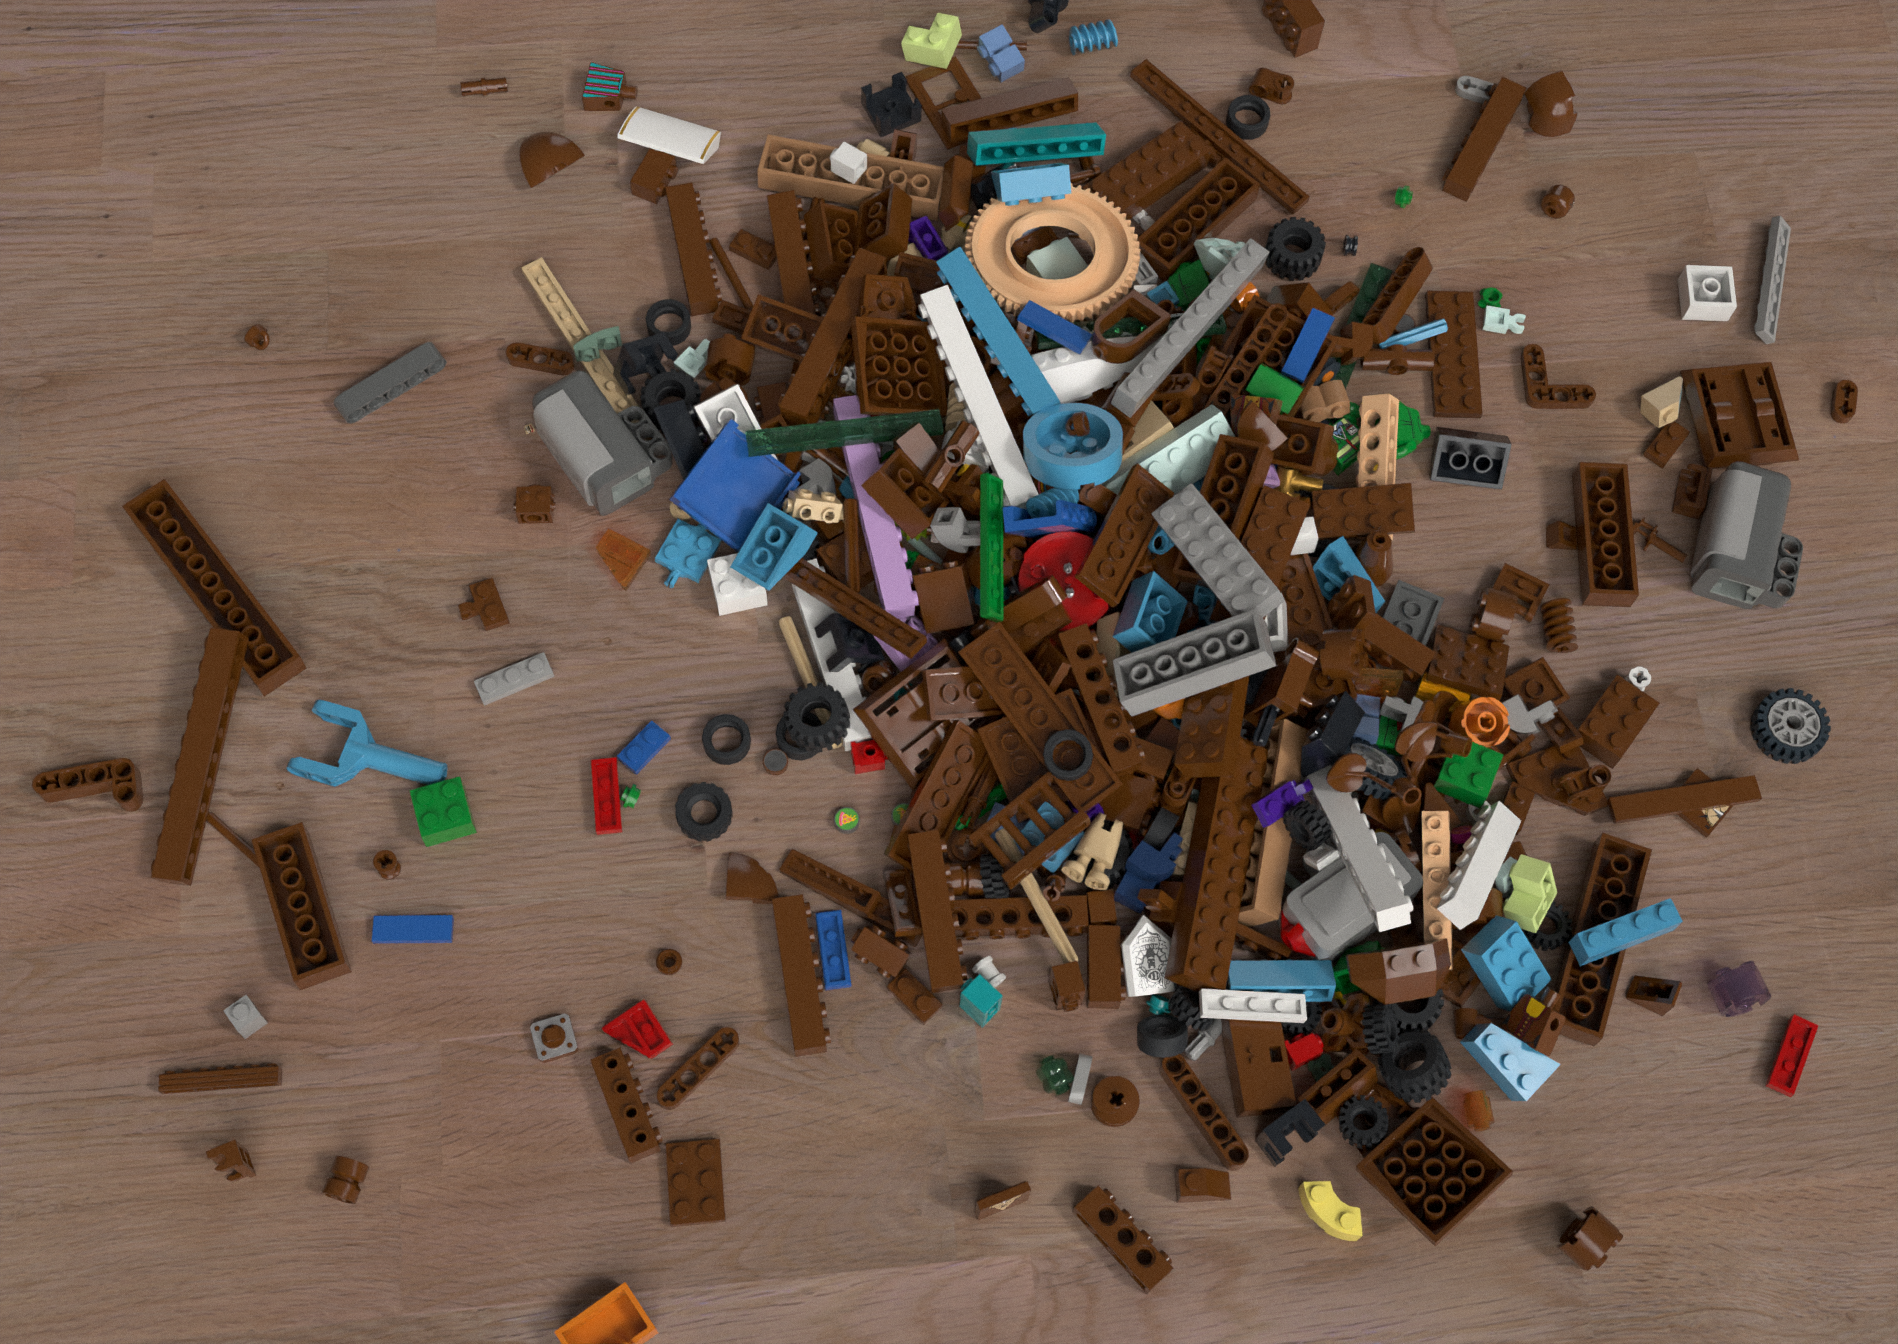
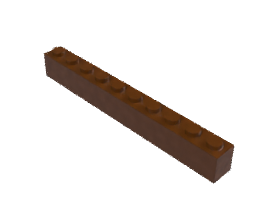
M210 628L209 635L204 641L205 652L203 660L200 661L198 667L199 677L197 684L193 688V702L191 709L187 713L188 723L186 731L181 738L182 748L180 757L175 763L176 773L174 782L169 788L170 799L168 807L163 813L164 824L162 832L157 839L158 849L156 857L151 864V878L161 882L187 886L192 884L249 640L248 637L239 631Z

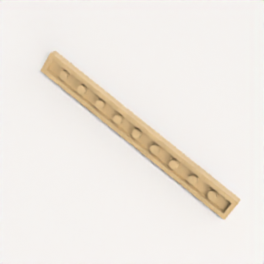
M541 257L521 267L522 273L574 352L573 346L591 335V332ZM599 350L600 358L590 362L580 361L585 371L593 379L617 414L628 407L638 406L632 395L626 396L613 375L614 368L602 350ZM633 420L631 422L637 423L639 422V420ZM645 438L644 440L649 441L653 438Z

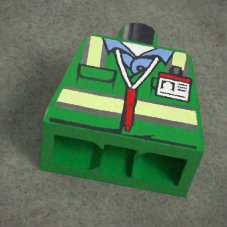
M1326 418L1320 423L1334 426L1333 437L1338 444L1339 452H1337V463L1333 471L1339 476L1357 462V453L1360 451L1359 427L1346 418L1340 419L1334 425Z

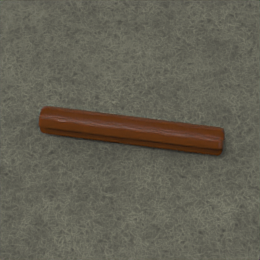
M849 498L843 502L846 586L859 594L858 501Z

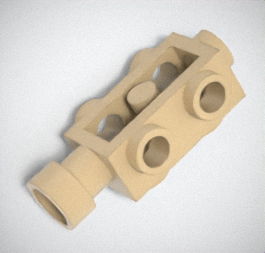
M807 489L789 490L788 498L784 500L783 512L789 513L792 517L803 520L825 521L826 523H838L839 520L844 522L843 504L833 493L821 492V494H814Z

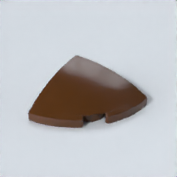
M1252 400L1247 403L1236 423V427L1239 429L1238 438L1265 443L1271 451L1275 450L1287 437Z
M729 852L726 900H752L753 904H772V899L779 898L773 877L759 865L758 861L743 854Z

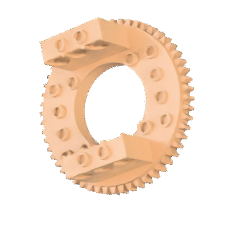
M1072 183V194H1065V199L1051 200V196L1042 197V202L1028 203V199L1019 200L1018 205L1005 206V202L998 201V198L997 200L991 198L990 204L985 203L983 210L979 209L978 216L974 215L973 222H970V228L967 230V237L965 239V254L999 307L1005 309V313L1011 312L1016 317L1028 301L1031 300L1071 323H1074L1075 320L1082 322L1086 317L1092 319L1094 314L1101 315L1123 298V294L1127 295L1128 288L1132 287V283L1136 279L1140 261V243L1137 241L1138 235L1134 234L1135 227H1130L1131 220H1126L1125 213L1120 214V207L1113 208V201L1107 203L1106 196L1100 198L1098 197V192L1092 194L1090 193V188L1082 190L1081 185L1075 188L1072 186ZM1040 226H1059L1076 232L1082 240L1087 241L1092 249L1094 258L1084 271L1075 276L1057 280L1044 279L1022 269L1013 258L1011 247L1016 239L1022 237L1023 233Z

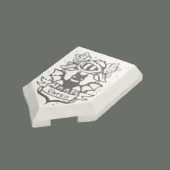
M1142 915L1130 935L1121 944L1127 997L1173 992L1177 989V983L1164 978L1171 938Z

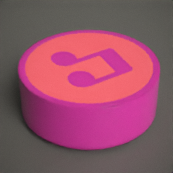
M1459 826L1451 830V842L1456 844L1465 843L1472 835L1470 830L1473 826Z

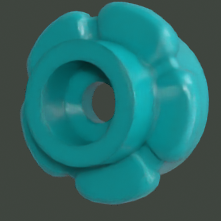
M1152 994L1150 1001H1146V1004L1150 1006L1149 1011L1156 1015H1164V1013L1171 1012L1168 1007L1169 999L1163 996Z

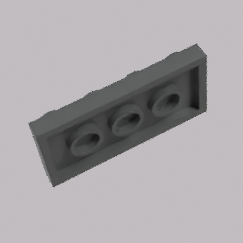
M1398 580L1383 618L1426 646L1445 598ZM1368 654V658L1375 662L1378 672L1405 683H1411L1401 679L1398 673L1389 667L1380 665L1377 659Z

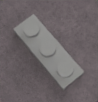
M543 652L479 678L474 683L485 706L553 678L554 674Z

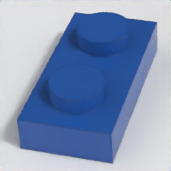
M651 720L617 755V758L637 775L671 740V737Z

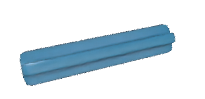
M1442 318L1392 335L1385 342L1380 343L1379 347L1380 349H1387V347L1395 344L1406 346L1444 333L1448 330L1445 319Z

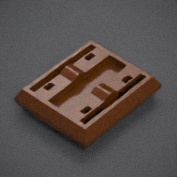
M1772 362L1680 371L1705 467H1712L1713 469L1727 468L1736 461L1760 466L1799 460ZM1710 403L1708 409H1706L1705 404Z
M945 638L852 709L912 791L920 785L934 757L926 763L925 767H920L917 771L914 768L939 749L953 720L928 722L923 681L915 682L912 686L908 682L941 657L945 664L938 669L966 667ZM903 686L905 691L897 696L898 700L878 716H875L872 710ZM887 711H889L890 713H892L893 711H897L891 717H889V715L886 713ZM1002 716L984 717L974 725L973 730L979 733L977 729L1002 719ZM973 718L971 721H969L968 719L956 720H960L962 723L969 726L977 718ZM919 753H920V755H923V754H925V753H929V754H927V755H926L924 758H922V759H920L919 756L917 755V754H919Z

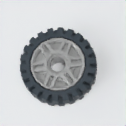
M1788 688L1785 691L1784 689H1779L1776 692L1770 693L1759 703L1751 717V722L1753 723L1750 725V729L1754 731L1752 735L1753 740H1759L1756 744L1758 748L1764 747L1766 750L1763 753L1767 756L1773 754L1772 759L1775 761L1782 759V763L1788 764L1790 761H1792V764H1798L1800 761L1805 762L1816 755L1829 739L1830 735L1828 734L1831 731V726L1828 725L1830 722L1829 716H1824L1827 713L1825 707L1820 709L1819 705L1821 702L1818 699L1813 702L1811 700L1813 695L1808 693L1804 696L1803 690L1798 689L1794 692V688ZM1787 723L1791 724L1794 729L1790 728Z
M1352 737L1343 756L1348 753L1360 754L1367 763L1364 772H1369L1390 785H1393L1397 778H1407L1401 762L1395 760L1392 754L1388 755V751L1379 749L1378 745L1374 743L1371 745L1369 741H1362L1360 738L1356 737L1354 739ZM1363 777L1362 786L1358 789V791L1360 789L1363 790L1364 794L1368 796L1372 794L1373 798L1378 799L1380 797L1382 800L1396 796L1389 789L1368 777Z

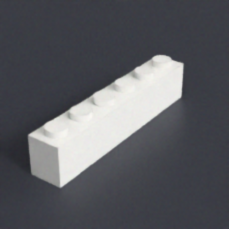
M1500 801L1492 806L1486 805L1478 813L1479 820L1470 830L1472 835L1463 845L1465 850L1455 862L1457 867L1448 877V886L1440 894L1442 899L1437 909L1460 930L1478 919L1521 823V820Z

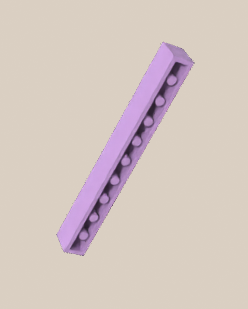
M856 395L833 399L834 418L854 498L858 501V514L881 607L896 618L914 616L915 606L919 604L916 590L912 591L910 584H913L911 569H906L905 566L907 553L905 547L901 548L899 541H902L901 529L899 526H895L894 520L885 513L884 509L861 486L880 465L878 458H881L880 447L878 443L874 444L873 440L876 436L874 424L868 421L870 415L860 413V404L857 401Z

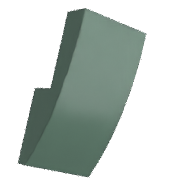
M619 326L595 332L573 346L576 361L590 362L600 358L599 350H612L622 346Z

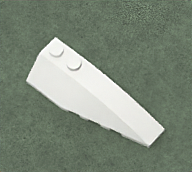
M1137 336L1110 338L1106 340L1117 344H1123L1132 341ZM1163 336L1133 360L1122 364H1113L1097 358L1092 351V341L1087 344L1080 355L1064 346L1033 354L1031 357L1061 404L1072 403L1093 396L1092 392L1101 388L1106 390L1112 387L1114 382L1121 379L1124 372L1131 373Z

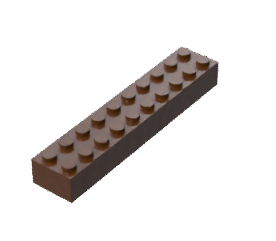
M165 479L122 505L131 521L210 626L217 629L239 631L249 638L242 668L264 697L307 669L300 655Z
M1242 737L1239 740L1234 776L1202 778L1183 877V887L1178 903L1165 971V979L1198 993L1201 989L1226 990L1257 818L1251 804L1260 799L1269 750L1255 746L1253 742Z

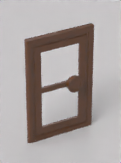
M957 57L951 58L947 69L930 66L906 76L909 88L914 96L918 98L923 111L946 149L949 150L968 142V139L954 143L950 142L942 128V116L938 111L957 102L964 103L967 100L971 102L982 99ZM951 71L961 89L955 92L954 99L935 106L922 82Z

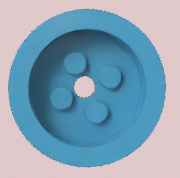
M1083 403L1053 405L1033 415L1024 427V462L1028 467V472L1035 479L1046 485L1061 489H1080V485L1090 483L1096 486L1114 476L1121 466L1123 449L1122 427L1112 414L1102 408ZM1076 412H1085L1090 425L1089 434L1083 437L1068 435L1065 430L1067 420Z

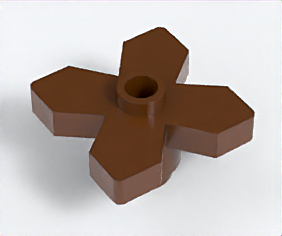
M1362 993L1349 995L1345 1005L1337 998H1332V1002H1320L1322 1007L1321 1025L1326 1030L1322 1036L1324 1052H1342L1347 1042L1355 1049L1367 1048V1043L1364 1040L1366 1036L1363 1034L1364 1025L1360 1022L1364 1018L1363 1012H1365V1007L1370 1005L1369 995Z

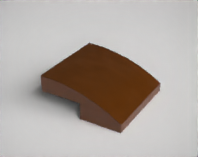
M1452 938L1453 970H1448L1439 989L1443 990V997L1462 1008L1481 981L1461 950L1465 945Z

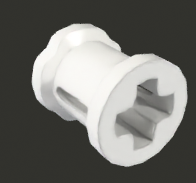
M1636 667L1629 672L1625 680L1641 691H1644L1651 681V675L1647 669Z
M988 956L979 961L972 968V971L980 974L995 988L1005 980L1006 976L997 970L992 963L993 958Z

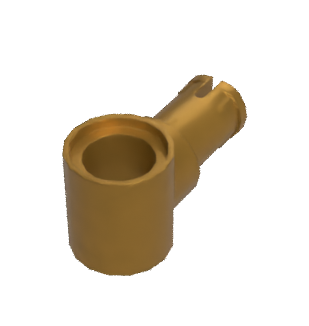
M1281 465L1277 466L1276 472L1280 480V486L1273 489L1285 494L1294 493V491L1298 492L1299 490L1310 492L1322 490L1323 479L1303 476L1299 469Z

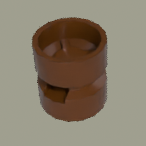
M968 862L965 867H962L960 863H949L951 878H947L948 888L953 887L954 896H961L963 892H966L968 896H983L980 862Z
M335 1156L330 1169L333 1176L326 1179L321 1193L344 1203L356 1204L361 1191L358 1184L365 1181L369 1166L347 1157Z

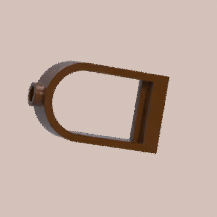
M1134 289L1098 317L1094 324L1091 342L1092 351L1097 358L1113 364L1127 363L1168 332L1171 314ZM1128 313L1148 326L1145 331L1128 343H1113L1102 336L1105 331Z

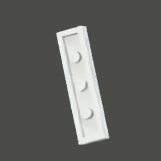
M1201 989L1199 991L1200 1018L1304 1023L1307 1020L1305 994Z

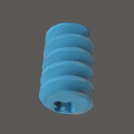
M1106 19L1104 24L1102 21H1097L1096 25L1090 22L1087 24V27L1084 24H1080L1079 28L1072 26L1069 31V45L1072 55H1075L1076 48L1083 54L1085 46H1087L1089 52H1092L1093 45H1096L1097 50H1101V43H1104L1106 49H1109L1111 41L1115 47L1118 45L1117 32L1110 19Z
M1051 488L1028 499L1026 502L1027 512L1032 519L1055 516L1056 500L1077 504L1079 501L1078 489Z

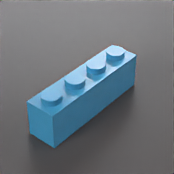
M1669 898L1577 933L1569 941V944L1579 965L1582 966L1675 930L1683 921L1673 901Z
M1315 959L1277 961L1234 960L1230 962L1226 990L1305 994L1306 1002H1332L1336 987L1331 960Z

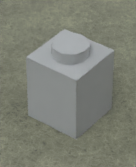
M247 995L223 1010L236 1030L245 1039L268 1024Z

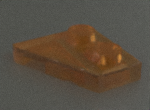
M609 528L596 546V552L625 591L628 590L651 555V551L648 548Z

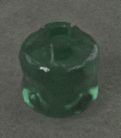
M1051 1055L1039 1062L1041 1066L1036 1070V1075L1042 1082L1043 1089L1047 1094L1055 1092V1095L1059 1096L1071 1089L1069 1084L1073 1082L1074 1075L1068 1069L1067 1062L1063 1057L1055 1058L1054 1055Z

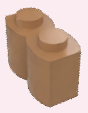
M1332 380L1320 386H1312L1299 408L1301 418L1320 423L1326 418H1341L1350 412V401L1342 380Z

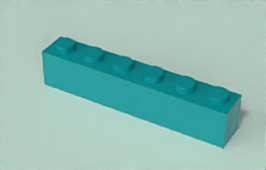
M1096 122L969 132L967 154L975 165L1104 155L1106 133Z

